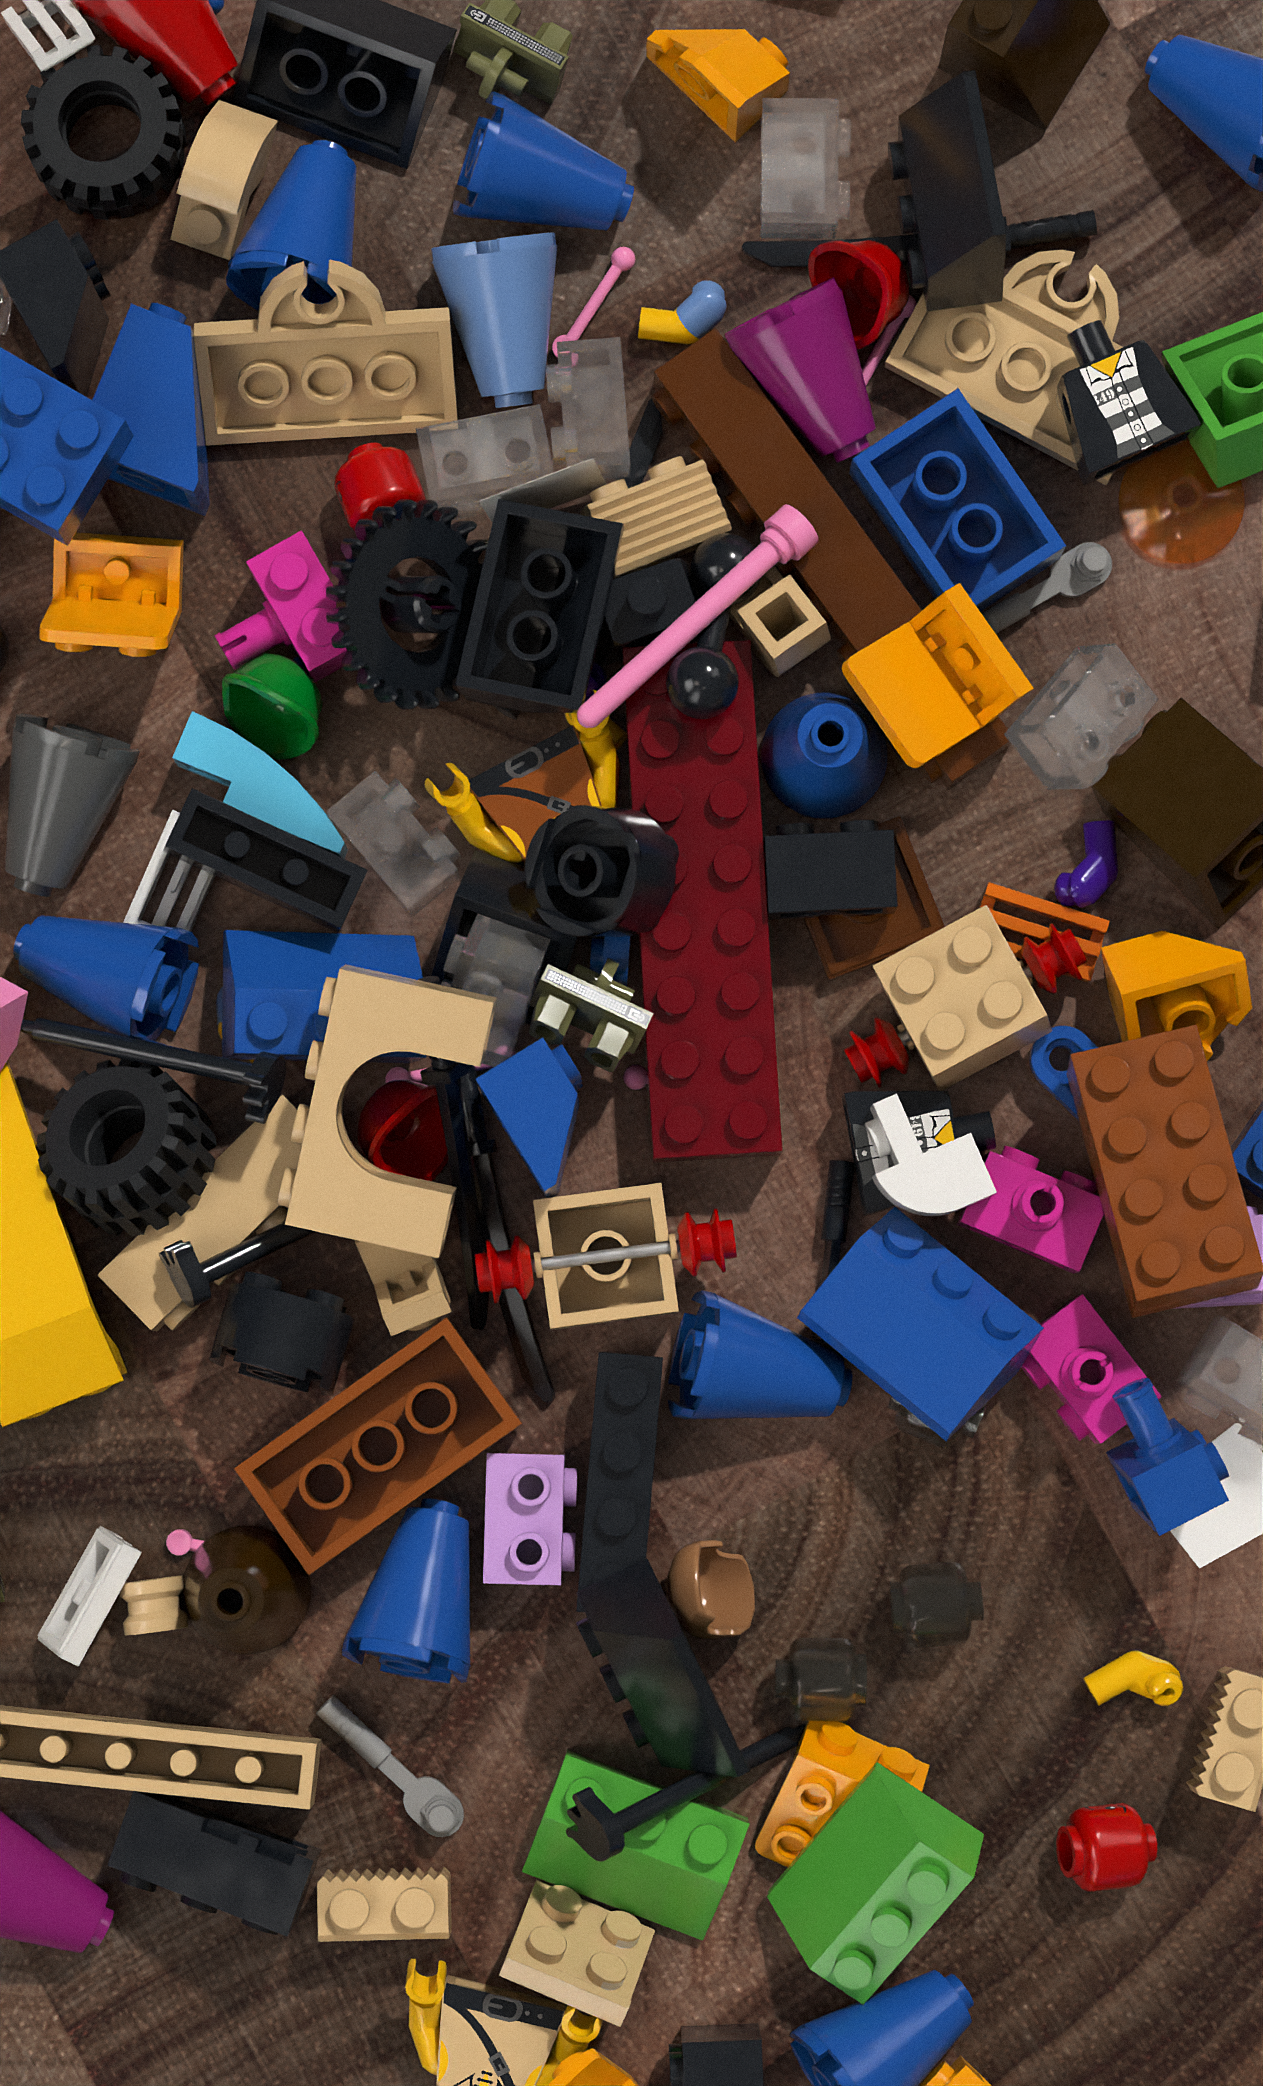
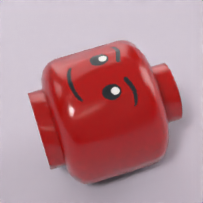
M367 443L358 446L349 453L347 461L342 464L335 475V491L347 523L354 531L360 519L372 520L373 512L378 506L393 507L400 499H410L416 503L420 500H426L411 458L405 451L395 447H383L380 443Z
M1126 1803L1082 1807L1073 1811L1066 1822V1826H1061L1057 1832V1858L1064 1876L1073 1878L1076 1885L1087 1892L1129 1888L1142 1882L1147 1873L1148 1863L1155 1861L1157 1857V1838L1150 1823H1143L1137 1810Z

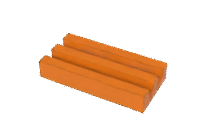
M988 882L980 908L987 905L996 923L1001 928L1042 941L1049 939L1048 927L993 910L995 901L1092 931L1089 940L1075 936L1087 959V963L1077 967L1082 976L1081 981L1091 982L1104 935L1109 926V920ZM1007 941L1016 959L1024 962L1021 955L1022 946ZM1069 973L1064 974L1065 976L1074 978Z

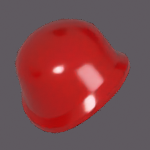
M870 240L851 243L829 241L815 247L809 255L808 271L811 286L814 287L834 277L839 288H842L856 349L864 348L873 343L880 336L884 328L897 319L904 311L909 299V282L906 270L899 257L888 246Z
M410 1080L389 1081L376 1090L367 1100L358 1123L359 1145L371 1164L391 1173L427 1181L434 1180L442 1171L448 1161V1153L435 1085L428 1086Z

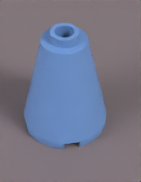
M553 232L431 248L432 264L481 397L494 396L496 408L532 404V391L544 389L558 246L556 245L555 233Z

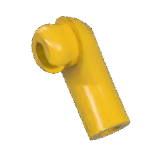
M1141 1651L1127 1652L1083 1678L1099 1706L1126 1690L1150 1698L1155 1704L1160 1706H1169L1178 1701L1183 1692L1180 1673L1169 1661Z

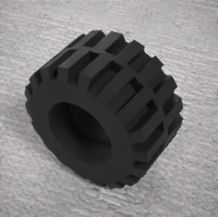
M101 45L87 46L88 57L77 59L76 55L73 54L63 60L65 66L56 71L52 67L47 71L43 70L40 72L44 82L40 88L31 84L26 95L30 108L29 110H22L21 125L25 131V136L22 139L40 182L44 183L48 193L57 202L63 199L70 211L81 216L84 210L88 209L91 210L94 219L108 220L109 211L118 210L123 219L134 216L132 206L142 201L147 209L158 203L156 192L161 187L169 192L175 184L176 179L173 171L175 167L182 169L185 160L182 145L187 143L186 129L169 82L162 73L158 75L154 73L150 61L141 55L134 61L130 58L128 49L116 46L113 48L112 55H104ZM103 105H117L132 111L139 117L141 127L135 143L126 153L118 158L104 162L89 161L77 156L69 148V136L74 124L90 109Z
M121 1059L118 1066H115L111 1060L97 1063L96 1072L89 1075L83 1070L73 1077L76 1084L68 1091L62 1087L54 1097L58 1102L54 1110H46L41 1121L47 1127V1131L39 1134L37 1137V1148L43 1153L38 1159L40 1170L48 1177L46 1180L48 1184L84 1219L96 1228L101 1227L108 1234L119 1236L125 1230L130 1236L144 1235L148 1225L159 1230L169 1225L168 1217L173 1213L177 1212L182 1216L191 1208L187 1203L193 1194L199 1196L202 1194L207 1185L202 1177L204 1173L213 1172L216 1160L208 1152L217 1145L215 1133L209 1128L212 1123L207 1114L166 1071L163 1072L158 1066L144 1063L141 1065L139 1062ZM143 1131L136 1146L122 1159L111 1163L119 1146L130 1136Z

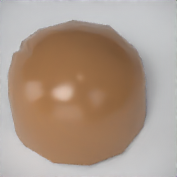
M695 1541L691 1544H686L673 1557L665 1582L666 1596L679 1624L690 1635L700 1639L737 1637L750 1628L755 1612L754 1584L748 1564L740 1554L719 1551L717 1548L723 1547L722 1541Z

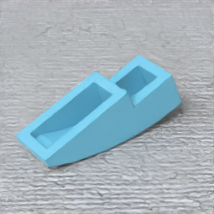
M193 711L191 712L172 757L178 767L229 787L223 803L345 859L348 849L343 838L324 810L291 774L268 754L234 731Z

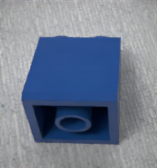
M151 303L149 309L146 310L131 304L92 401L124 418L134 435L108 479L205 516L210 505L208 458L193 330L191 326L185 325L187 317L184 314L168 306Z

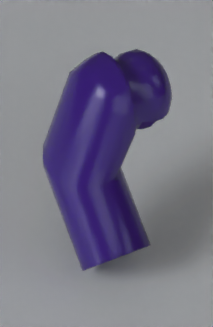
M1115 821L1083 823L1085 859L1072 873H1061L1055 881V895L1062 905L1069 907L1077 904V906L1083 908L1095 904L1116 880L1118 860Z

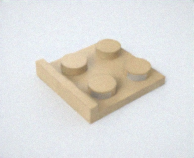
M536 1880L499 1976L621 2027L631 2004V1998L655 1930L642 1925L635 1916L628 1912L620 1910L609 1911L583 1900L577 1892L569 1887L562 1885L550 1886Z

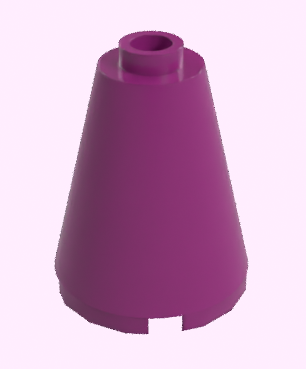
M834 277L799 293L777 307L770 308L725 333L724 336L730 348L819 457L832 453L835 461L838 463L870 446L866 435L875 430L876 426L842 288H839Z
M0 1811V1938L75 1953H82L89 1943L98 1947L104 1939L114 1915V1910L106 1907L108 1893Z

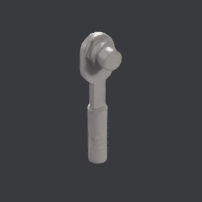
M1093 542L1082 543L1061 555L1060 559L1052 564L1048 579L1022 594L1015 593L981 614L997 634L1028 616L1031 609L1057 594L1075 598L1102 584L1112 570L1111 556L1100 544Z
M332 1695L320 1707L316 1714L374 1769L378 1767L404 1792L403 1804L406 1812L427 1833L436 1837H446L452 1835L460 1828L464 1818L462 1803L442 1782L430 1776L417 1778L390 1753L392 1749L359 1720L335 1695Z

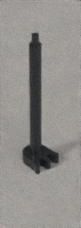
M37 1018L35 1021L22 1019L20 1032L32 1034L34 1040L249 1086L243 1097V1103L249 1104L245 1119L261 1124L266 1123L270 1112L278 1101L286 1075L285 1058L282 1055L265 1051L260 1052L253 1064L44 1018Z
M285 1222L201 1263H199L190 1241L184 1243L182 1240H179L165 1247L164 1251L159 1252V1256L179 1296L188 1307L193 1308L211 1298L209 1283L316 1231L285 1225Z
M801 1724L793 1729L787 1726L741 1749L740 1751L749 1770L797 1747L806 1724ZM695 1772L616 1813H613L595 1795L591 1787H587L572 1796L576 1806L568 1809L567 1814L575 1825L567 1828L566 1834L568 1837L573 1838L593 1859L600 1862L605 1861L622 1852L625 1846V1833L736 1777Z

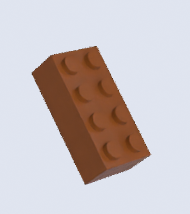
M1197 1025L1070 1054L1067 1078L1131 1317L1135 1318L1257 1289L1263 1276V1263Z
M446 1317L239 1464L234 1470L307 1574L310 1575L523 1423L450 1319Z

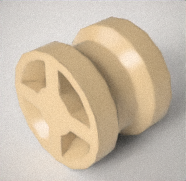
M183 1575L126 1582L119 1595L127 1602L128 1617L123 1622L125 1636L189 1627L187 1613L180 1609L179 1594L184 1589Z

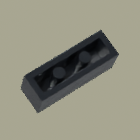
M193 788L162 851L334 932L341 929L368 871L361 866Z

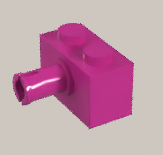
M301 530L246 561L266 601L262 603L264 609L228 630L214 635L234 671L239 669V666L284 642L286 647L292 644L305 669L315 682L343 667L342 658L346 654L347 649L334 648L331 641L333 635L339 631L338 624L327 623L326 613L336 608V602L326 596L327 586H333Z
M1004 1146L1001 1155L992 1151L986 1153L983 1162L997 1193L963 1208L956 1225L1070 1273L1080 1272L1104 1215L1100 1197L1095 1195L1097 1192L1096 1183L1065 1170L1060 1180L1036 1170L1040 1162L1038 1158L1009 1146Z
M1080 1294L1040 1323L1044 1329L1021 1368L1039 1390L1048 1384L1064 1404L1056 1410V1413L1078 1441H1081L1088 1435L1094 1444H1101L1127 1424L1119 1405L1114 1401L1112 1395L1126 1384L1147 1377L1086 1297ZM1153 1386L1152 1388H1153V1390H1154V1392H1155L1157 1398L1160 1399L1162 1396H1161L1160 1393L1157 1391V1389Z

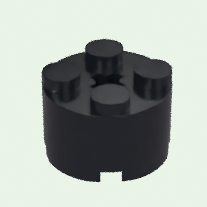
M577 805L567 808V811L555 819H548L534 834L525 861L527 888L534 889L536 899L541 907L536 908L541 918L552 928L562 933L573 936L626 937L645 933L657 926L660 917L671 900L675 887L679 850L674 838L665 834L663 829L652 818L640 811L628 808Z
M246 1271L242 1283H232L230 1285L209 1360L223 1367L226 1355L234 1358L233 1361L241 1363L238 1373L307 1393L311 1381L321 1382L319 1386L321 1394L332 1396L355 1321L351 1316L345 1314L347 1309L343 1306L345 1300L339 1296L315 1289H308L305 1298L285 1293V1290L281 1289L282 1281L263 1274Z

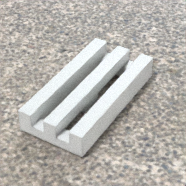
M22 0L28 10L19 16L12 7L1 12L10 30L41 72L43 70L47 71L92 44L93 40L96 39L87 22L70 0H44L42 2L38 0ZM59 12L76 35L66 39L63 32L50 16ZM37 24L40 25L55 45L53 49L46 53L29 31L30 28Z
M172 810L123 923L155 926L167 925L192 865L182 860H179L152 924L141 919L169 857V854L162 851L180 812ZM203 870L200 871L176 926L177 928L192 931L215 878L214 875Z
M102 1526L99 1529L97 1528L37 1635V1639L61 1659L79 1666L142 1552L132 1547L130 1543L123 1540L118 1534Z

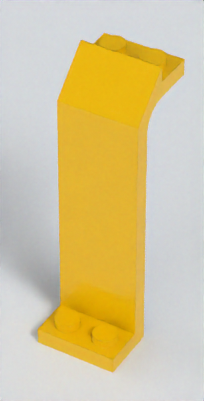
M8 1060L0 1071V1423L2 1427L21 1420L38 1417L54 1407L80 1397L91 1396L105 1391L112 1385L124 1381L122 1375L128 1373L119 1348L106 1333L99 1319L53 1188L46 1181L48 1177L40 1170L38 1159L41 1157V1153L37 1148V1142Z

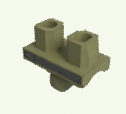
M486 0L480 7L469 3L460 17L461 28L455 41L453 52L468 59L466 68L484 77L478 95L487 99L492 91L499 93L503 87L519 97L527 91L551 105L560 91L569 59L567 55L573 37L571 32L553 22H543L533 37L516 28L521 15V9L513 0Z
M609 957L600 974L578 963L572 975L548 964L529 1004L534 1007L529 1033L535 1038H544L546 1043L550 1045H560L569 1025L575 1026L593 1035L584 1054L589 1063L608 1072H614L628 1052L635 1053L654 1013L631 1003L630 1000L635 990L612 980L619 962Z

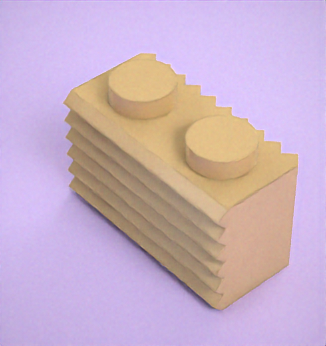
M682 456L675 457L650 468L647 471L651 479L628 489L625 479H620L599 487L590 493L593 503L586 505L579 515L619 522L625 526L613 579L693 552L706 539L714 535L729 533L732 530L731 523L727 519L726 511L722 507L721 499L717 495L716 487L712 483L711 475L707 471V466L703 459L686 466Z
M1224 1666L1218 1670L1221 1679L1214 1682L1218 1691L1211 1694L1215 1703L1207 1707L1211 1716L1204 1719V1722L1208 1728L1200 1732L1204 1741L1197 1744L1201 1753L1193 1757L1197 1763V1766L1190 1769L1194 1778L1186 1783L1190 1790L1199 1796L1256 1812L1263 1787V1677Z
M392 1867L387 1874L380 1868L372 1874L366 1868L361 1875L355 1869L348 1875L340 1869L334 1875L328 1869L317 1882L318 1942L449 1939L452 1928L450 1872L443 1867L437 1873L430 1867L424 1873L417 1867L411 1873L405 1867L398 1873Z

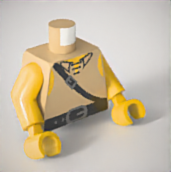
M411 1959L408 1963L405 1988L409 1996V2029L422 2067L429 2073L437 2076L436 2086H547L554 2080L552 2075L557 2066L570 2055L577 2052H585L589 2042L595 2039L600 2032L603 2023L602 2019L583 2015L572 2006L567 2005L566 2007L565 2003L450 1975L446 1977L447 1965L446 1962L441 1960L438 1963L437 1974L429 1977L422 1976L415 1970L416 1959Z

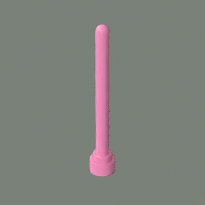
M787 504L776 511L764 523L765 531L760 535L761 543L584 702L577 711L578 722L585 728L598 726L776 563L786 564L790 559L798 561L818 544L819 539L815 529L806 517L797 509Z

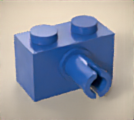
M1142 1378L1126 1384L1112 1395L1114 1401L1119 1405L1134 1438L1107 1451L1106 1454L1132 1508L1161 1536L1229 1501L1220 1482L1228 1478L1229 1473L1212 1442L1206 1443L1198 1429L1189 1432L1175 1418L1168 1420L1152 1388L1151 1380L1149 1378Z

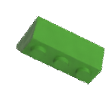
M1263 312L1162 351V361L1165 370L1201 423L1195 436L1189 439L1217 489L1263 471Z
M567 1749L522 1872L555 1885L569 1887L578 1894L703 1941L727 1887L750 1825L748 1817L694 1798L625 1833V1846L621 1853L602 1862L596 1861L573 1838L568 1837L566 1834V1829L575 1825L567 1814L568 1809L576 1806L572 1798L573 1794L591 1787L595 1795L613 1813H616L666 1788V1786Z
M876 1762L768 1891L767 1898L809 1969L864 2005L973 1880L984 1834Z

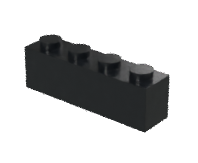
M599 1352L578 1592L646 1559L663 1357ZM577 1597L576 1612H585L579 1597Z

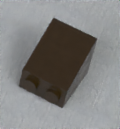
M963 0L947 26L938 68L952 77L957 76L963 71L975 70L979 93L1041 130L1046 131L1107 32L1110 22L1098 0Z
M1180 698L1169 710H1163L1155 714L1144 727L1142 736L1123 754H1116L1108 759L1100 768L1096 780L1090 787L1104 814L1111 821H1115V825L1219 929L1263 886V767L1183 698Z

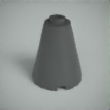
M22 713L16 714L12 731L5 871L16 877L13 885L15 888L31 894L50 897L53 888H67L134 769L140 751L138 749H130V744L70 723H67V727L53 725L51 730L46 728L49 718Z

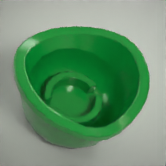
M266 653L251 660L234 673H228L223 677L222 698L224 713L229 724L238 735L264 751L272 759L277 760L298 757L310 750L319 737L317 722L323 706L322 699L313 677L296 661L285 656Z

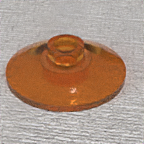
M1189 440L1130 465L1123 476L1118 494L1120 519L1133 543L1149 556L1172 564L1200 562L1221 551L1237 532L1242 521L1245 505L1244 489L1241 480L1217 489ZM1182 486L1190 488L1195 495V503L1190 507L1177 505L1173 500L1174 489Z

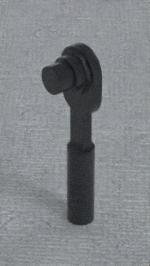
M829 1161L821 1240L825 1241L822 1276L816 1291L838 1265L841 1243H846L855 1166L853 1162ZM812 1331L815 1341L826 1342Z

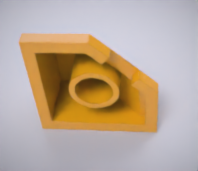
M745 29L655 30L647 38L646 57L735 143L788 91L790 72L786 69L789 62L785 55L767 38L762 37L757 41Z
M1158 931L1101 947L1108 994L1122 1042L1197 1025L1206 1061H1208L1213 1055L1210 1045L1229 1023L1238 1026L1252 1009L1246 960L1242 952L1166 931Z

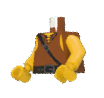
M568 713L574 725L470 780L453 763H446L448 769L454 774L452 786L445 791H439L433 782L427 778L424 784L425 788L438 803L446 807L447 813L469 844L491 856L514 864L522 862L525 865L530 842L538 828L548 819H555L567 811V808L577 805L617 807L620 761L610 728L607 725L609 716L598 726L585 728L578 722L577 713Z

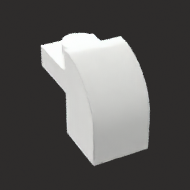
M897 1094L872 1104L870 1110L874 1119L865 1123L867 1133L878 1157L883 1158L890 1155L895 1165L876 1173L872 1179L880 1192L891 1203L916 1215L941 1216L958 1211L997 1193L971 1133L923 1153Z

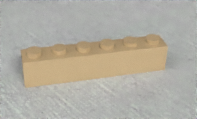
M0 1705V1777L310 1810L315 1804L322 1739Z

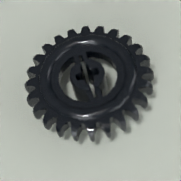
M400 499L393 507L378 506L373 512L372 520L360 519L355 526L357 538H344L341 543V551L345 555L346 561L332 562L331 572L339 579L338 585L327 586L326 596L336 602V608L326 613L327 623L338 624L339 631L331 639L334 648L347 649L346 654L342 658L344 670H359L356 682L361 690L374 689V695L380 703L395 702L402 710L414 709L417 706L422 709H435L439 706L440 701L455 702L460 698V694L453 689V685L455 686L484 563H479L478 558L482 551L487 549L489 541L475 539L466 542L468 534L476 529V522L466 520L458 521L451 525L452 520L459 514L458 510L454 507H441L438 509V503L434 500H420L416 503L410 499ZM409 558L422 560L437 574L401 576L394 579L387 577L392 568L402 560ZM394 595H412V596H394ZM379 603L383 619L395 632L404 634L438 633L436 638L421 650L409 651L403 649L390 638L383 626Z

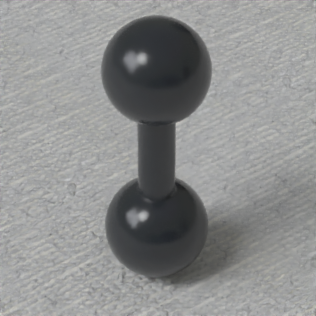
M729 533L714 535L701 543L692 557L690 567L692 582L698 593L703 596L753 551L755 547L745 538ZM761 578L700 632L697 647L683 651L671 663L666 675V690L672 704L684 715L696 719L713 718L725 712L734 702L739 686L738 673L731 659L722 652L732 605L739 604L748 599L758 588Z

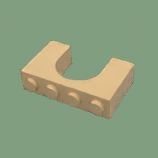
M347 964L339 969L337 978L326 977L318 1015L329 1017L324 1042L313 1040L305 1070V1078L315 1080L310 1106L299 1104L291 1142L302 1144L297 1169L286 1167L278 1197V1205L288 1207L285 1225L434 1258L440 1257L444 1249L457 1187L391 1173L367 1161L353 1146L346 1132L342 1113L343 1098L349 1080L357 1068L373 1057L389 1052H413L480 1067L486 1055L497 997Z

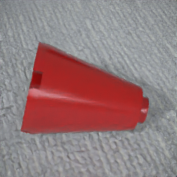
M72 0L79 13L121 48L128 49L129 54L137 60L141 55L150 61L156 75L162 73L169 82L171 89L187 103L190 104L200 97L205 105L208 106L236 84L230 73L238 66V63L209 0Z

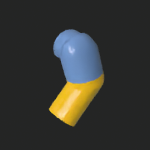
M710 280L701 281L692 288L693 293L674 311L642 307L638 339L679 344L695 343L722 320L727 308L724 290L716 282Z

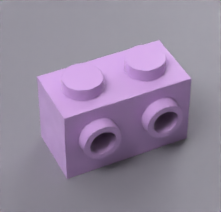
M487 1453L483 1583L561 1585L562 1571L575 1572L576 1533H563L564 1507H576L577 1468H565V1455Z

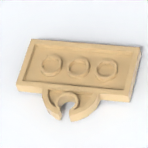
M1067 250L1037 252L1016 263L1004 277L1003 298L1000 302L927 312L923 293L885 361L884 367L941 398L959 388L978 418L1078 470L1057 391V385L1061 376L1068 371L1080 367L1067 339V335L1088 323L1101 320L1115 351L1123 348L1113 342L1119 321L1117 293L1106 273L1096 264L1086 278L1088 293L1082 300L1067 302L1060 299L1054 292L1053 280L1057 275L1069 270L1075 252ZM1109 474L1096 481L1104 485H1107L1112 474Z
M329 260L327 284L334 290L336 296L327 303L314 304L302 296V292L307 286V269L304 261L291 265L272 278L260 297L258 319L194 323L193 337L206 446L458 430L449 307L385 311L379 290L366 275L342 262Z

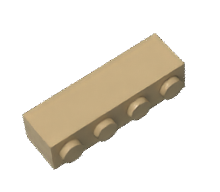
M284 1095L279 1097L265 1124L254 1122L215 1160L213 1172L204 1173L202 1179L207 1185L200 1196L193 1194L187 1201L191 1208L182 1216L177 1212L168 1217L169 1225L159 1230L148 1225L144 1235H138L98 1274L102 1281L151 1331L157 1332L165 1324L174 1331L200 1306L190 1308L179 1296L159 1256V1252L164 1251L165 1247L179 1240H182L184 1243L190 1241L199 1263L286 1221L288 1210L286 1207L278 1205L280 1187L286 1167L297 1169L302 1144L291 1142L298 1109ZM234 1271V1272H232V1273H230V1274H228V1275H226V1276H224V1277H222V1278H220V1279H218V1280H215L214 1282H215L218 1286H220V1285L223 1284L229 1277H231L236 1271Z

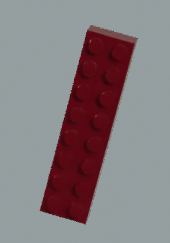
M751 640L724 642L722 652L735 665L739 686L734 702L725 712L716 717L696 719L686 716L672 704L667 694L666 675L671 663L683 651L697 647V643L687 644L625 700L632 809L652 818L663 829L665 834L674 838L679 850L675 887L671 900L660 917L657 926L649 932L639 933L644 1009L654 1013L645 1031L653 1163L776 1156L782 1153ZM646 646L624 647L623 667Z

